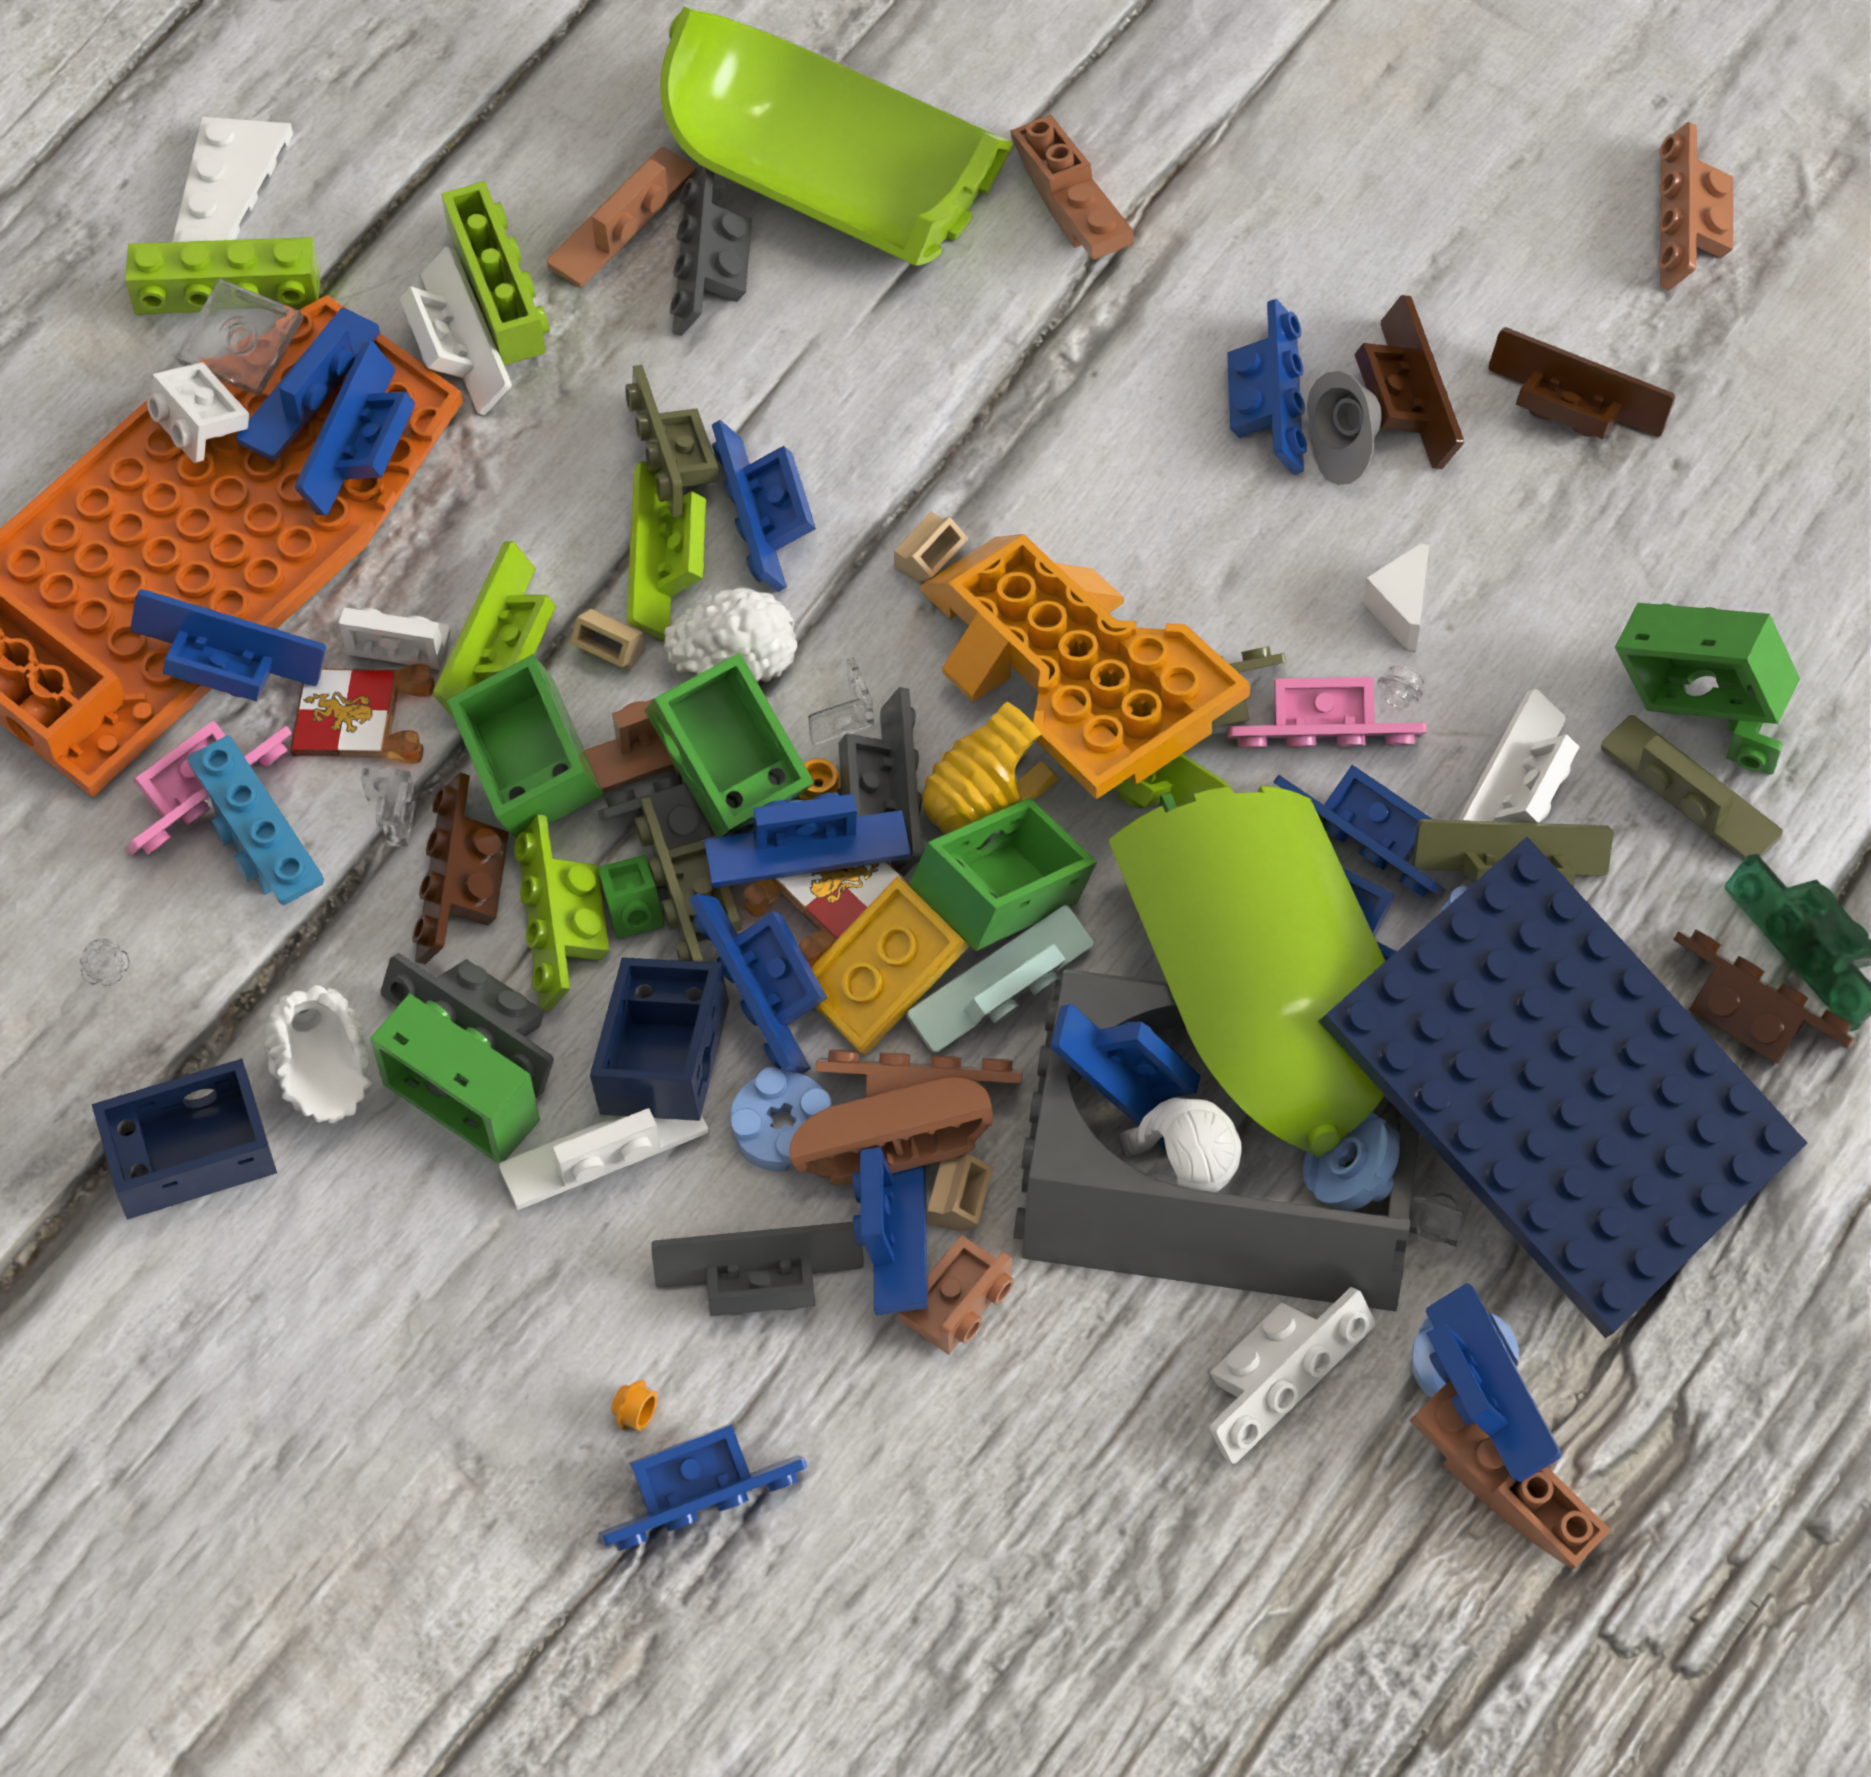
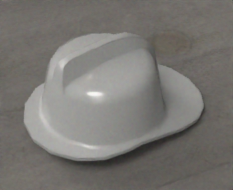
M1341 371L1327 372L1315 381L1310 389L1307 401L1314 454L1318 468L1327 480L1337 485L1351 484L1359 479L1370 465L1374 452V437L1380 430L1382 422L1381 406L1377 397L1369 389L1362 387L1352 375Z

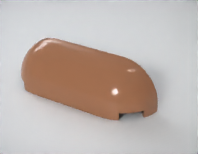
M954 1077L933 1080L835 1105L811 1116L797 1129L790 1143V1160L802 1174L807 1170L815 1175L829 1178L831 1185H847L853 1183V1173L860 1171V1150L881 1147L891 1173L959 1157L972 1151L975 1148V1141L985 1132L988 1126H992L993 1111L990 1096L979 1083L965 1078Z

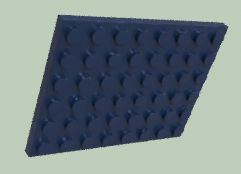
M1528 837L1524 838L1318 1021L1605 1339L1615 1333L1808 1144Z

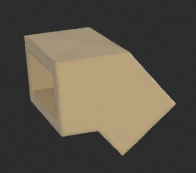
M930 511L894 550L895 568L916 582L932 579L968 540V537L950 517L942 519Z
M590 609L579 615L576 619L570 644L629 672L645 651L642 632L602 613ZM597 632L622 644L621 651L612 649L591 638Z
M968 1153L960 1157L941 1161L927 1209V1224L955 1231H961L978 1225L993 1167Z

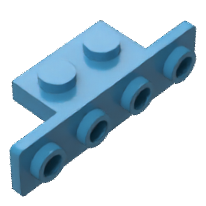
M225 736L188 756L187 760L190 768L211 798L216 817L210 820L212 828L223 846L232 843L238 852L234 856V860L247 882L255 879L264 894L266 895L272 891L281 905H286L323 885L324 878L321 871L230 736Z

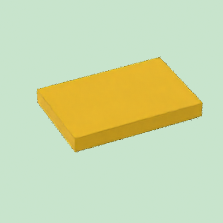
M897 875L811 967L828 998L817 1005L816 1008L860 1053L866 1056L970 945L906 881Z

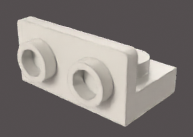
M203 362L152 374L151 395L147 398L149 414L171 436L174 444L181 448L194 463L204 461L206 439L222 437L226 434L248 429L249 413Z
M343 607L339 620L346 655L436 670L441 668L451 634L448 624L432 622L421 616L401 617L383 614L372 608L358 610Z

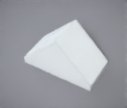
M1418 544L1366 579L1363 605L1409 651H1416L1429 544Z

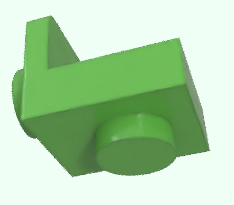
M1729 719L1727 730L1732 731L1733 736L1726 759L1737 762L1741 767L1750 771L1774 774L1783 743L1759 734L1762 722Z

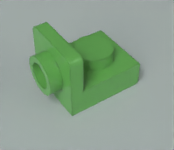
M646 855L597 867L617 938L656 930L664 926L656 885Z

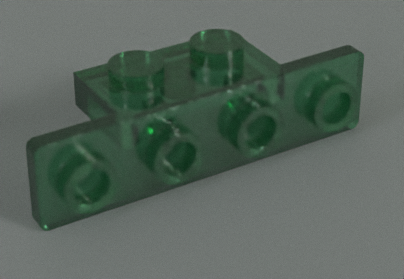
M1757 853L1747 855L1725 883V890L1833 1013L1853 1025L1849 1031L1858 1030L1871 1015V982L1859 970L1871 965V940L1867 931L1859 923L1853 921L1837 903L1833 892L1822 885L1817 879L1786 887Z

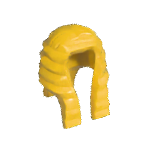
M1006 702L989 719L986 726L976 729L968 736L957 739L952 744L951 749L943 753L941 761L932 766V775L927 776L924 780L925 789L922 794L923 809L928 819L935 826L939 827L942 833L948 834L1027 798L1034 800L1056 784L1059 777L1042 761L1016 782L1014 774L1016 765L1028 752V748L1041 735L1037 726L1019 708Z

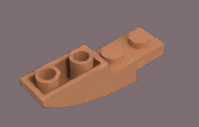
M1052 115L1033 120L1028 124L1010 130L1011 138L1031 180L1055 221L1074 248L1082 245L1090 257L1095 260L1134 244L1133 229L1092 179L1091 164Z
M1447 1382L1409 1421L1447 1458L1442 1464L1475 1496L1546 1553L1569 1568H1576L1611 1530L1548 1467L1543 1468L1522 1482H1516L1510 1476L1491 1437L1475 1423L1467 1426L1461 1419L1451 1398L1457 1395V1392L1452 1382Z

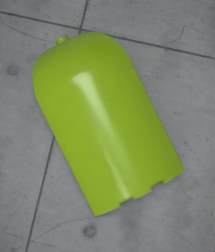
M683 6L681 13L671 23L669 29L670 42L661 68L660 98L665 120L672 135L680 147L694 161L712 172L915 266L924 265L940 256L942 247L939 245L946 238L956 241L973 219V213L968 211L979 192L986 195L989 194L1014 143L809 49L737 20Z
M1231 786L1194 793V802L1179 806L1168 812H1165L1163 806L1155 808L1122 828L1108 841L1192 1043L1218 1083L1251 1118L1278 1138L1320 1158L1327 1151L1334 1149L1344 1137L1357 1128L1374 1111L1384 1097V1093L1318 1021L1386 961L1310 798L1290 790L1271 786H1260L1257 792L1234 793Z

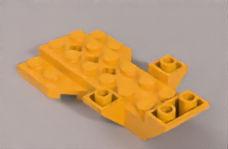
M1024 534L994 537L920 585L921 592L950 620L958 615L969 625L943 665V674L972 702H975L1011 678L1010 666L1015 669L1038 691L1033 723L1037 726L1041 735L1036 739V742L1095 799H1098L1128 778L1137 785L1211 735L1212 721L1250 696V683L1186 624L1166 623L1165 629L1137 628L1136 621L1116 620L1109 613L1124 604V597L1094 569L1053 562Z

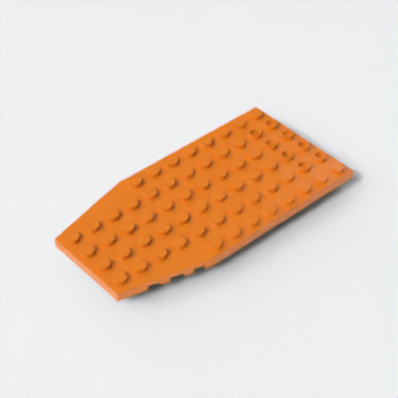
M325 295L277 322L276 330L260 338H256L253 335L239 343V350L218 362L215 358H212L204 364L246 409L250 419L337 312L345 307L330 296ZM380 333L373 342L395 369V373L385 393L406 391L416 404L382 478L344 480L328 515H317L296 491L295 484L348 373L276 461H270L239 445L236 438L238 432H234L222 437L206 439L204 461L194 463L181 448L174 444L171 436L163 427L151 418L146 400L0 528V725L93 798L212 689L162 674L165 657L172 644L134 633L130 628L135 597L138 591L144 589L277 629L367 547L462 405L463 399L459 389L431 369H428L427 366Z

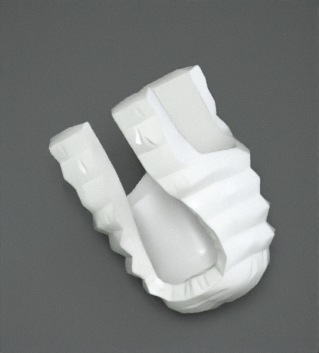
M1174 1097L1158 1104L1143 1118L1138 1128L1128 1129L1119 1133L1126 1158L1145 1153L1163 1136L1167 1157L1177 1177L1153 1172L1147 1175L1180 1187L1217 1193L1229 1183L1240 1163L1242 1143L1233 1121L1221 1108L1207 1100Z

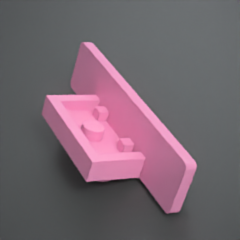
M1373 677L1282 678L1274 680L1275 725L1229 726L1226 729L1227 740H1238V748L1267 747V739H1287V747H1315L1316 738H1336V746L1366 745L1365 737H1385V745L1403 746L1414 745L1415 736H1423L1426 733V723H1374Z
M214 720L134 779L133 782L162 818L127 845L125 849L131 856L141 849L147 855H150L171 838L166 830L181 819L188 826L210 809L206 803L210 796L190 768L187 758L194 752L226 736ZM287 726L283 727L247 754L245 759L251 767L260 762L266 768L288 751L283 743L292 735V732Z

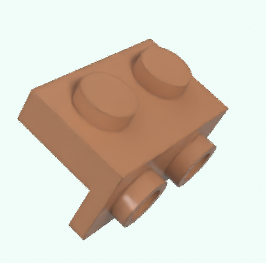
M961 1234L927 1276L928 1308L898 1312V1320L949 1355L960 1341L966 1344L973 1338L982 1323V1317L980 1316L991 1303L995 1305L1001 1303L1011 1290L1014 1283L1012 1278V1257L1005 1252H1001L995 1258Z

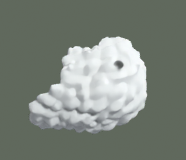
M746 588L726 589L720 591L715 596L708 595L707 599L703 603H698L694 609L687 608L685 615L675 619L674 625L666 627L664 631L666 636L664 650L668 652V662L676 664V670L679 673L692 672L697 673V675L741 653L756 681L768 682L771 680V677H779L782 671L786 670L794 661V652L797 649L796 634L793 629L794 620L790 616V611L786 610L785 606L781 605V602L775 601L771 594L758 593Z
M314 985L307 992L295 990L290 994L280 996L276 1005L270 1008V1013L265 1017V1026L263 1028V1035L266 1036L264 1051L268 1058V1073L271 1077L278 1080V1085L283 1090L281 1098L286 1102H292L293 1109L302 1111L305 1117L311 1116L318 1123L322 1121L335 1123L337 1120H342L345 1116H353L356 1113L357 1103L365 1098L363 1090L369 1088L372 1084L365 1076L370 1055L365 1047L363 1024L356 1020V1012L348 1008L349 1001L342 997L335 989L328 987L325 990L320 985Z

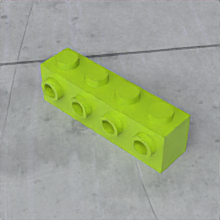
M485 181L441 193L447 229L504 366L546 353L543 334L550 332L549 323L542 305L536 307L532 298L536 297V293L528 270L521 272L519 263H522V258L517 241L514 236L507 237L505 229H508V223L501 202H493Z
M313 237L128 244L125 282L135 314L301 309L319 299L320 268Z

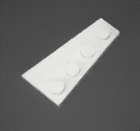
M202 117L172 242L235 240L240 232L239 223L246 211H251L258 199L257 191L265 177L270 178L277 165L276 157L282 146L287 147L293 136L291 123Z

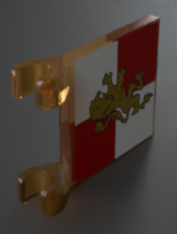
M414 664L402 669L322 668L321 677L316 686L302 683L290 746L291 755L387 757L404 763H419L424 753V747L419 743V734L412 730L399 731L391 734L398 691L417 697H430L433 694L435 681L434 678L430 677V668L425 664Z
M889 862L762 880L752 883L745 889L743 894L745 898L744 908L752 916L759 917L771 907L780 895L784 896L818 930L799 943L803 955L810 967H812L897 875L908 884L909 881Z

